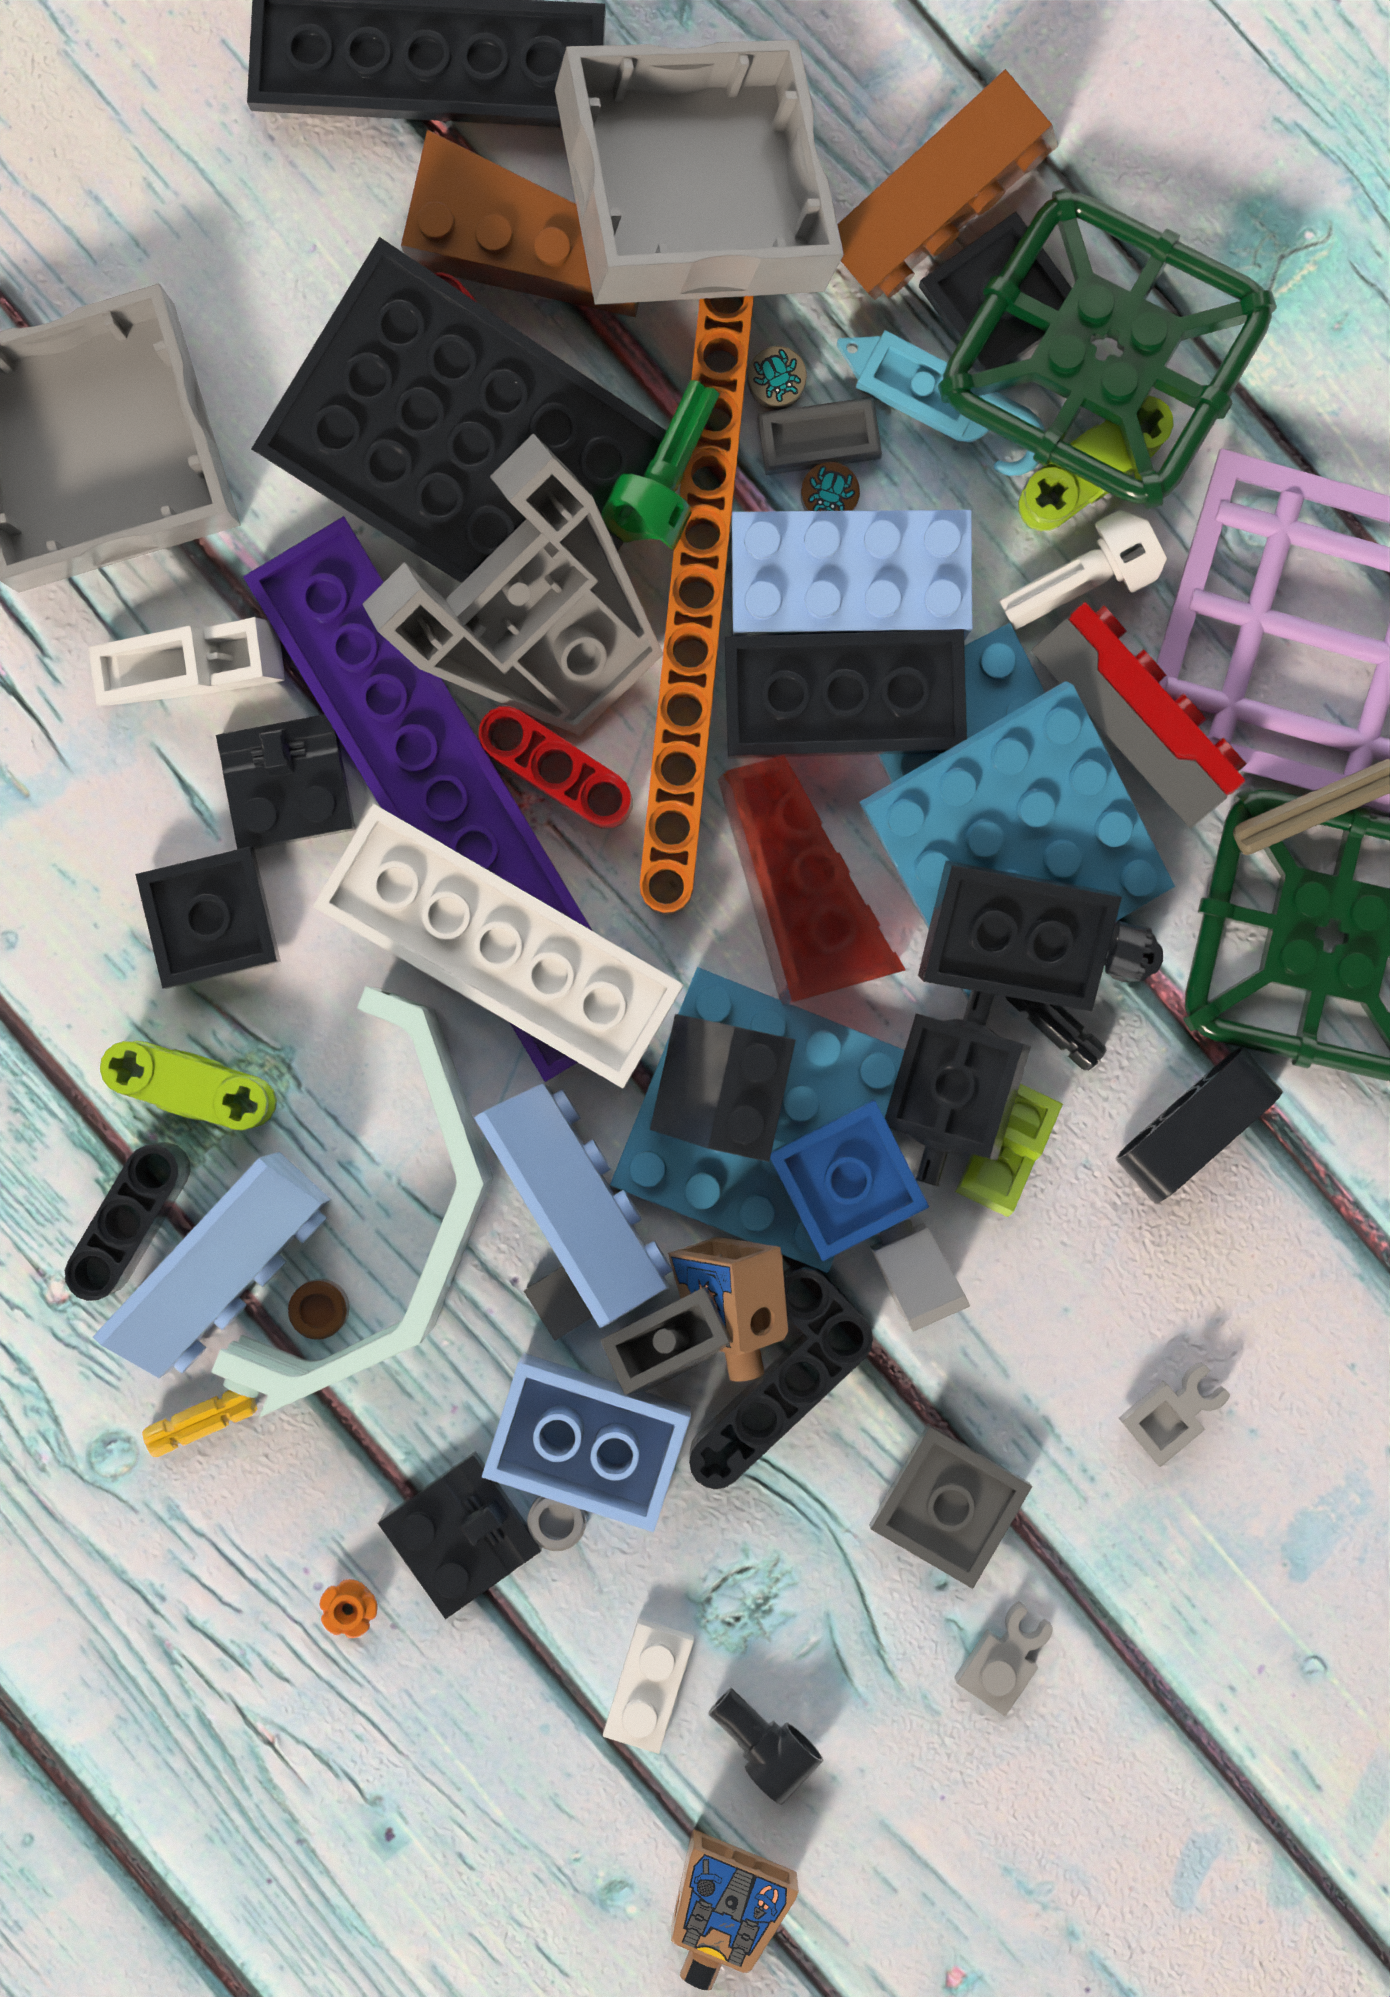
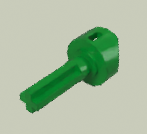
M690 380L658 451L645 472V477L633 474H622L618 477L601 513V517L608 532L619 540L627 543L638 540L660 539L671 550L676 548L692 511L691 506L685 499L675 492L679 488L684 477L685 468L720 395L714 388L705 387L699 381Z

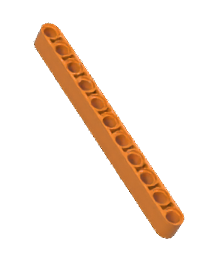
M753 296L738 297L743 305L739 310L731 314H723L715 310L711 305V301L714 298L699 300L691 380L699 381L705 387L714 388L720 394L714 408L726 412L731 422L721 431L712 432L704 428L685 468L684 477L680 485L679 496L685 499L691 506L692 513L673 553L640 874V893L643 900L651 910L662 915H672L682 911L689 904L694 888L753 312ZM723 350L729 352L734 356L737 364L727 372H714L704 362L708 355L715 351ZM712 466L718 468L723 473L725 481L719 488L706 491L696 486L692 477L698 469ZM698 524H707L717 531L719 540L713 547L700 550L694 548L687 541L686 535L688 531ZM691 582H701L711 588L714 596L705 607L694 609L682 602L680 598L682 589ZM685 640L699 641L708 652L707 658L697 667L688 668L682 666L674 657V651L681 642ZM687 697L699 704L702 713L696 723L691 726L682 727L673 723L667 713L669 706L675 700ZM681 755L693 762L696 772L690 782L685 785L676 786L664 779L662 768L669 758ZM675 813L687 820L690 825V831L683 842L670 845L658 838L656 826L663 816ZM669 871L681 878L684 883V890L677 901L663 904L657 902L651 896L650 884L657 874Z

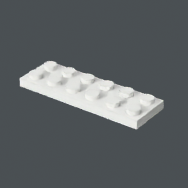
M372 804L313 905L315 909L621 1088H625L684 987V984L375 804Z

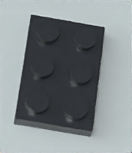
M945 861L918 977L923 982L1092 1012L1122 897L1111 891Z

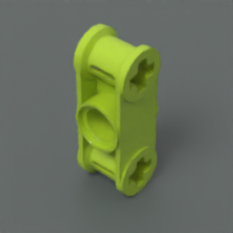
M1153 396L1148 397L1137 416L1140 425L1147 422L1153 429L1150 434L1143 433L1150 458L1156 454L1170 437L1174 427L1173 414L1169 406L1161 399ZM1105 420L1100 425L1093 426L1070 443V445L1129 476L1133 473L1120 427L1108 420ZM1050 462L1047 467L1044 466L1038 470L1027 482L1018 500V512L1022 521L1031 529L1040 532L1051 531L1060 527L1090 503L1092 505L1103 498L1108 492ZM1054 491L1059 497L1056 505L1049 504L1041 508L1036 502L1041 493L1048 495Z
M122 1041L108 1048L101 1058L100 1073L102 1080L111 1090L155 1104L157 1108L176 1115L208 1121L234 1130H246L264 1125L271 1119L276 1110L277 1098L275 1091L267 1081L260 1077L223 1066L224 1064L197 1054L177 1049H168L146 1041ZM136 1057V1063L144 1067V1073L142 1076L131 1077V1071L123 1068V1061L125 1058ZM248 1089H251L249 1099L258 1103L257 1110L240 1116L242 1107L237 1103H233L235 1094L246 1093Z

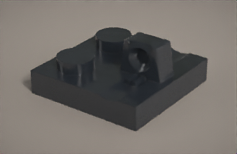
M325 714L216 735L237 849L246 847L259 849L356 830L339 738Z
M476 1451L383 1516L377 1523L445 1620L542 1551V1547L530 1535L527 1523L499 1483L482 1477L485 1464Z

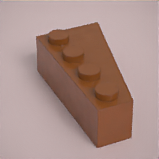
M1006 69L837 224L844 254L841 262L874 300L883 293L890 298L899 292L914 277L915 273L912 269L928 255L931 254L935 257L943 252L959 236V229L977 214L982 215L1001 199L1008 188L1026 173L1033 170L1058 147L1052 123Z
M427 130L401 242L404 254L433 273L442 272L455 278L636 318L639 302L595 305L575 203Z

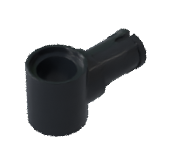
M729 1688L708 1712V1715L744 1750L742 1756L748 1761L745 1765V1770L750 1778L769 1798L780 1805H783L824 1761L816 1747L798 1729L787 1722L782 1727L775 1721L768 1724L733 1688Z

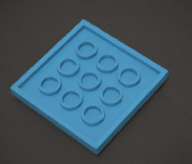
M1067 681L859 802L928 930L945 861L1115 892L1122 897L1116 921L1175 887L1074 685ZM961 988L965 998L968 1000L971 990Z
M696 968L678 1013L679 1015L796 1039L772 1151L873 1099L885 1118L904 1049L702 968ZM669 1036L610 1185L747 1241L778 1246L781 1248L782 1255L828 1273L835 1255L824 1261L821 1260L771 1159L769 1162L711 1150L650 1130L669 1044Z

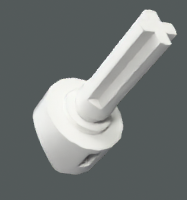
M1123 510L1107 516L1095 523L1101 538L1097 540L1100 549L1091 550L999 599L1014 630L1020 629L1108 582L1113 575L1117 582L1123 581L1130 594L1155 582L1165 566L1167 557L1149 521L1142 518L1141 515ZM1136 544L1138 545V548L1120 556L1121 552Z

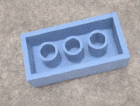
M971 510L732 512V637L964 630V640H966L973 629Z

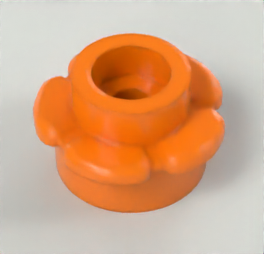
M346 1579L337 1586L328 1587L322 1594L319 1603L321 1610H323L321 1621L326 1630L333 1635L345 1634L348 1638H356L366 1633L370 1628V1620L376 1617L378 1610L375 1596L362 1582L354 1579ZM345 1604H350L353 1607L352 1614H345L342 1608Z

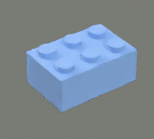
M523 1353L516 1367L482 1477L654 1532L691 1418V1406L648 1392L625 1395L620 1383Z

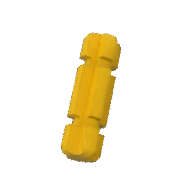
M228 1390L222 1394L221 1399L215 1396L174 1414L171 1417V1421L165 1418L149 1425L142 1431L146 1448L151 1456L160 1457L175 1450L178 1447V1443L185 1446L229 1425L230 1420L236 1423L252 1416L257 1411L255 1398L246 1397Z

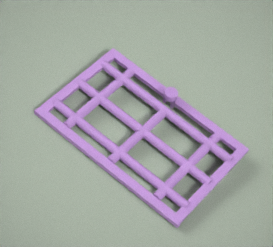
M1221 448L1216 458L1156 663L1167 675L1159 684L1174 701L1184 693L1197 709L1214 714L1207 738L1214 745L1224 738L1247 763L1240 771L1315 791L1370 767L1373 759L1378 761L1390 759V739L1380 736L1390 705V622L1383 642L1271 610L1290 544L1390 572V547L1297 521L1304 499L1390 523V496ZM1236 480L1281 492L1275 514L1230 502ZM1223 525L1267 537L1248 603L1204 591ZM1196 614L1241 626L1222 691L1177 679ZM1264 633L1377 664L1357 730L1244 698ZM1237 720L1350 752L1344 773L1339 774L1231 743ZM1390 793L1364 805L1390 813Z

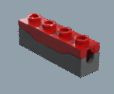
M1084 602L1071 614L1069 619L1066 618L1031 651L1060 684L1067 681L1074 685L1092 720L1185 824L1192 829L1226 800L1229 794H1233L1246 782L1238 771L1247 763L1224 738L1215 745L1198 728L1207 720L1184 693L1175 701L1159 684L1167 676L1166 673L1144 649L1134 656L1119 639L1127 630L1104 605L1097 612H1094Z

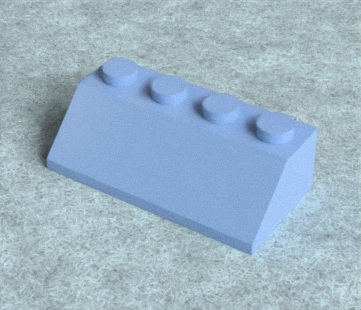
M542 1083L474 1117L600 1328L611 1324L670 1288L664 1277L673 1271L669 1262L655 1241L647 1245L642 1241L633 1226L642 1220L641 1216L624 1190L614 1194L603 1174L611 1170V1167L594 1139L585 1144L583 1143L572 1125L581 1119L580 1115L563 1089L553 1093L550 1086Z
M281 1152L258 1158L97 1331L93 1338L101 1346L157 1378H161L172 1371L174 1367L183 1374L206 1350L207 1347L200 1342V1339L215 1324L221 1330H224L246 1307L247 1304L240 1296L253 1282L256 1281L261 1287H264L286 1264L287 1261L280 1253L296 1237L304 1244L326 1221L327 1217L320 1210L331 1199Z

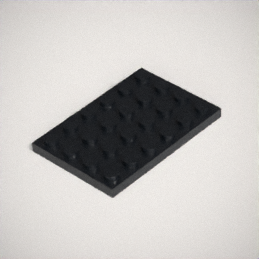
M379 237L257 437L251 450L462 584L526 520L508 501L490 476L532 434L573 473L593 497L601 514L619 476L622 474H633L645 477V472L651 460L654 459L667 430ZM609 532L618 552L624 542Z

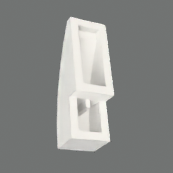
M256 617L205 628L190 625L88 647L96 705L101 706L200 695L285 680L280 638L269 620Z

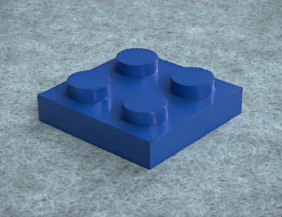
M874 1099L771 1152L770 1159L822 1261L929 1208Z

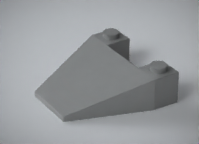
M532 434L490 476L508 501L526 520L446 599L404 562L363 603V606L377 631L420 670L580 736L663 656V652L593 497L573 473Z

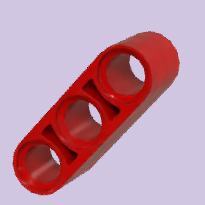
M500 706L490 710L483 717L479 726V739L484 750L497 763L600 829L616 828L629 818L633 809V798L627 783L618 774L516 708ZM504 722H515L523 728L521 743L510 751L499 750L492 743V735L495 728ZM563 754L568 756L573 762L571 775L561 783L547 782L541 776L542 763L550 755ZM601 786H612L617 788L622 794L620 809L610 816L597 815L589 806V799L592 793Z

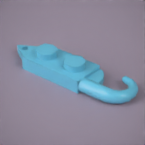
M884 330L882 336L839 338L837 340L839 351L858 379L857 389L958 442L978 440L990 431L961 415L950 403L942 402L938 384L943 380L947 362ZM849 346H855L857 348V352L850 353L848 352L847 348ZM998 392L979 396L1046 432L1041 419L1029 408ZM1027 450L1024 457L1016 462L996 461L994 469L996 472L1007 476H1016L1034 470L1039 463L1033 460L1034 453Z

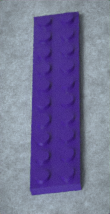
M344 516L244 575L243 578L379 806L593 931L442 678L420 670L383 637L374 626L363 603L384 581ZM510 1023L544 1082L551 1080L578 1063Z

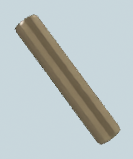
M1390 759L1383 760L1240 823L1233 829L1234 838L1239 849L1244 855L1253 854L1389 794Z

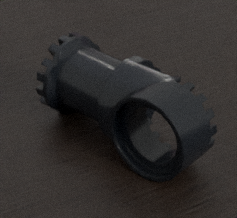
M1118 921L1113 930L1104 964L1106 974L1120 982H1140L1146 980L1150 975L1157 973L1163 962V948L1157 942L1152 929Z

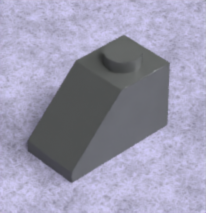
M703 1287L600 1340L625 1395L648 1391L698 1366L732 1343L707 1287Z

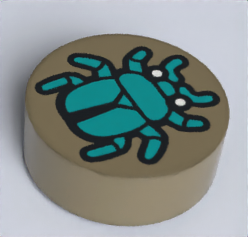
M773 346L762 350L752 360L748 371V387L752 397L760 405L774 410L785 409L795 404L804 392L807 379L806 367L801 357L793 350L782 346Z

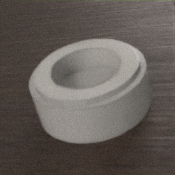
M538 1496L532 1503L528 1513V1530L534 1541L542 1548L550 1551H563L573 1547L582 1538L587 1523V1512Z

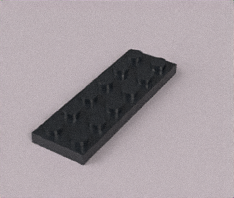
M252 0L247 104L251 111L562 127L555 87L566 47L605 45L606 6L603 3L544 0Z

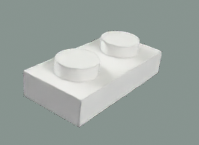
M638 1618L604 1727L603 1737L657 1754L660 1753L692 1649L694 1635Z

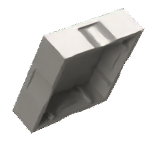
M799 40L717 42L696 48H667L652 44L566 47L555 87V94L595 305L825 292L844 254L828 177L822 168L815 147L813 134L814 111Z
M159 283L79 307L62 318L46 324L24 328H9L0 331V581L20 593L241 526L175 305Z

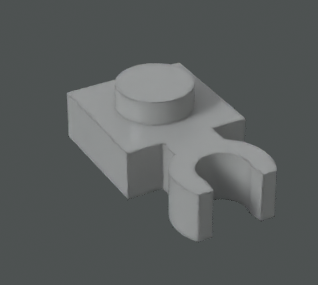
M1197 1363L1185 1372L1182 1378V1388L1176 1393L1166 1382L1162 1381L1118 1418L1159 1467L1164 1465L1205 1430L1195 1418V1415L1201 1410L1212 1411L1219 1409L1230 1397V1393L1222 1386L1215 1389L1208 1396H1201L1198 1393L1197 1386L1199 1381L1210 1372L1209 1368L1203 1363Z
M1020 1601L1012 1605L1006 1614L1005 1626L1007 1631L1003 1637L1000 1638L987 1629L954 1677L958 1685L1005 1717L1038 1670L1036 1662L1026 1655L1030 1650L1039 1649L1049 1641L1053 1631L1052 1625L1046 1619H1043L1039 1623L1038 1628L1031 1633L1020 1631L1019 1623L1028 1611Z

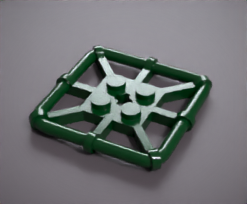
M1069 188L1052 192V199L1046 201L1036 212L999 276H992L983 290V294L986 297L947 362L943 380L938 384L942 402L950 403L964 417L1034 453V461L1046 467L1051 462L1122 500L1135 504H1144L1146 509H1151L1163 505V498L1169 496L1181 482L1215 421L1223 419L1233 404L1230 396L1267 334L1272 313L1276 310L1277 305L1272 291L1264 290L1262 286L1250 277L1179 242L1180 234L1168 228L1162 233L1093 197L1080 193H1071ZM1077 218L1151 255L1131 291L1093 273ZM1057 224L1075 280L1074 286L1059 311L1019 290L1022 281ZM1166 264H1169L1239 301L1178 317L1147 301L1146 298ZM1005 311L1046 332L1030 359L975 374L968 373ZM1244 324L1209 385L1202 386L1166 367L1181 341ZM1097 339H1114L1117 341V348L1123 354L1120 357L1110 354L1105 361L1098 360L1095 357L1097 347L1092 342ZM1035 382L1067 400L1051 427L1045 432L979 396ZM1154 388L1195 409L1158 473L1153 469L1137 417ZM1082 407L1120 427L1135 478L1063 441Z
M1246 788L1234 795L1235 803L1231 806L1224 822L1207 898L1200 899L1198 913L1203 914L1185 990V1010L1187 1015L1183 1017V1020L1190 1031L1197 1030L1201 1035L1214 1041L1290 1058L1294 1066L1308 1069L1311 1064L1390 1081V1058L1317 1041V1032L1325 997L1328 996L1360 1004L1390 1051V1013L1379 997L1387 958H1390V888L1353 880L1362 838L1366 835L1390 841V817L1371 813L1370 806L1362 805L1319 824L1343 830L1333 875L1298 867L1282 841L1264 848V851L1280 875L1271 914L1230 903L1241 857V850L1235 841L1233 829L1244 821L1301 796L1277 790L1258 789L1252 791L1250 788ZM1331 919L1338 923V931L1344 933V940L1342 944H1335L1332 952L1328 953L1323 950L1324 941L1315 937V930L1317 927H1327ZM1225 921L1268 930L1259 970L1208 1001ZM1269 983L1306 991L1296 1036L1217 1017L1228 1008Z

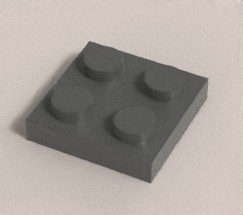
M928 1423L869 1526L874 1532L973 1589L1033 1486L1030 1482Z

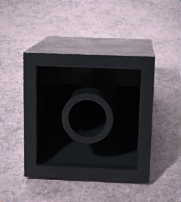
M675 1014L650 1130L707 1149L769 1162L796 1039Z

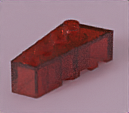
M785 755L730 769L717 779L778 997L782 1005L906 971L897 953L892 951L879 928L881 925L869 904H865L849 875L850 870L840 852H836L822 828L820 817Z

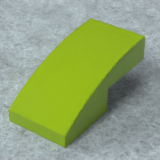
M1020 1083L998 1160L972 1154L955 1192L1009 1217L1015 1211L1035 1161L1044 1151L1063 1104Z

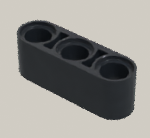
M1243 1046L1239 1047L1214 1066L1118 1153L1115 1159L1155 1204L1160 1203L1183 1186L1280 1098L1283 1090Z
M170 1142L145 1145L135 1150L126 1161L70 1256L64 1270L65 1282L69 1290L77 1298L86 1301L99 1300L121 1290L129 1281L190 1175V1160L186 1152L178 1145ZM155 1153L162 1155L168 1161L171 1169L169 1180L163 1186L153 1183L146 1173L148 1159ZM122 1205L131 1206L140 1217V1228L135 1236L124 1234L117 1225L116 1216ZM92 1256L102 1258L108 1264L110 1278L105 1286L94 1284L87 1275V1264Z

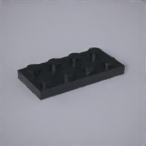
M964 630L725 637L728 759L944 753L967 739Z

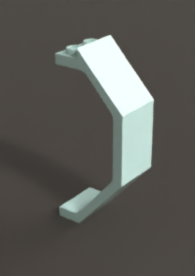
M365 986L357 1009L400 1026L412 1038L456 1175L455 1191L402 1321L321 1360H305L245 1335H241L238 1342L232 1341V1343H229L227 1350L220 1349L211 1373L226 1378L223 1384L224 1387L237 1394L250 1398H257L259 1392L268 1395L259 1418L419 1345L435 1326L494 1178L436 1010L382 988Z

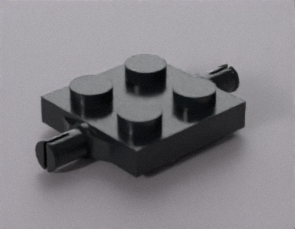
M971 990L963 1020L951 1019L942 1021L921 1014H915L885 1120L890 1129L909 1134L917 1142L925 1145L917 1175L915 1176L917 1181L939 1187V1181L948 1153L968 1152L988 1159L998 1160L1031 1046L1002 1038L990 1028L985 1027L996 994Z

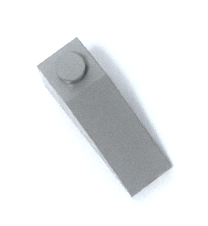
M907 1219L878 1233L881 1242L870 1246L898 1311L913 1332L970 1307L965 1293L935 1238L924 1223L914 1227L911 1220Z

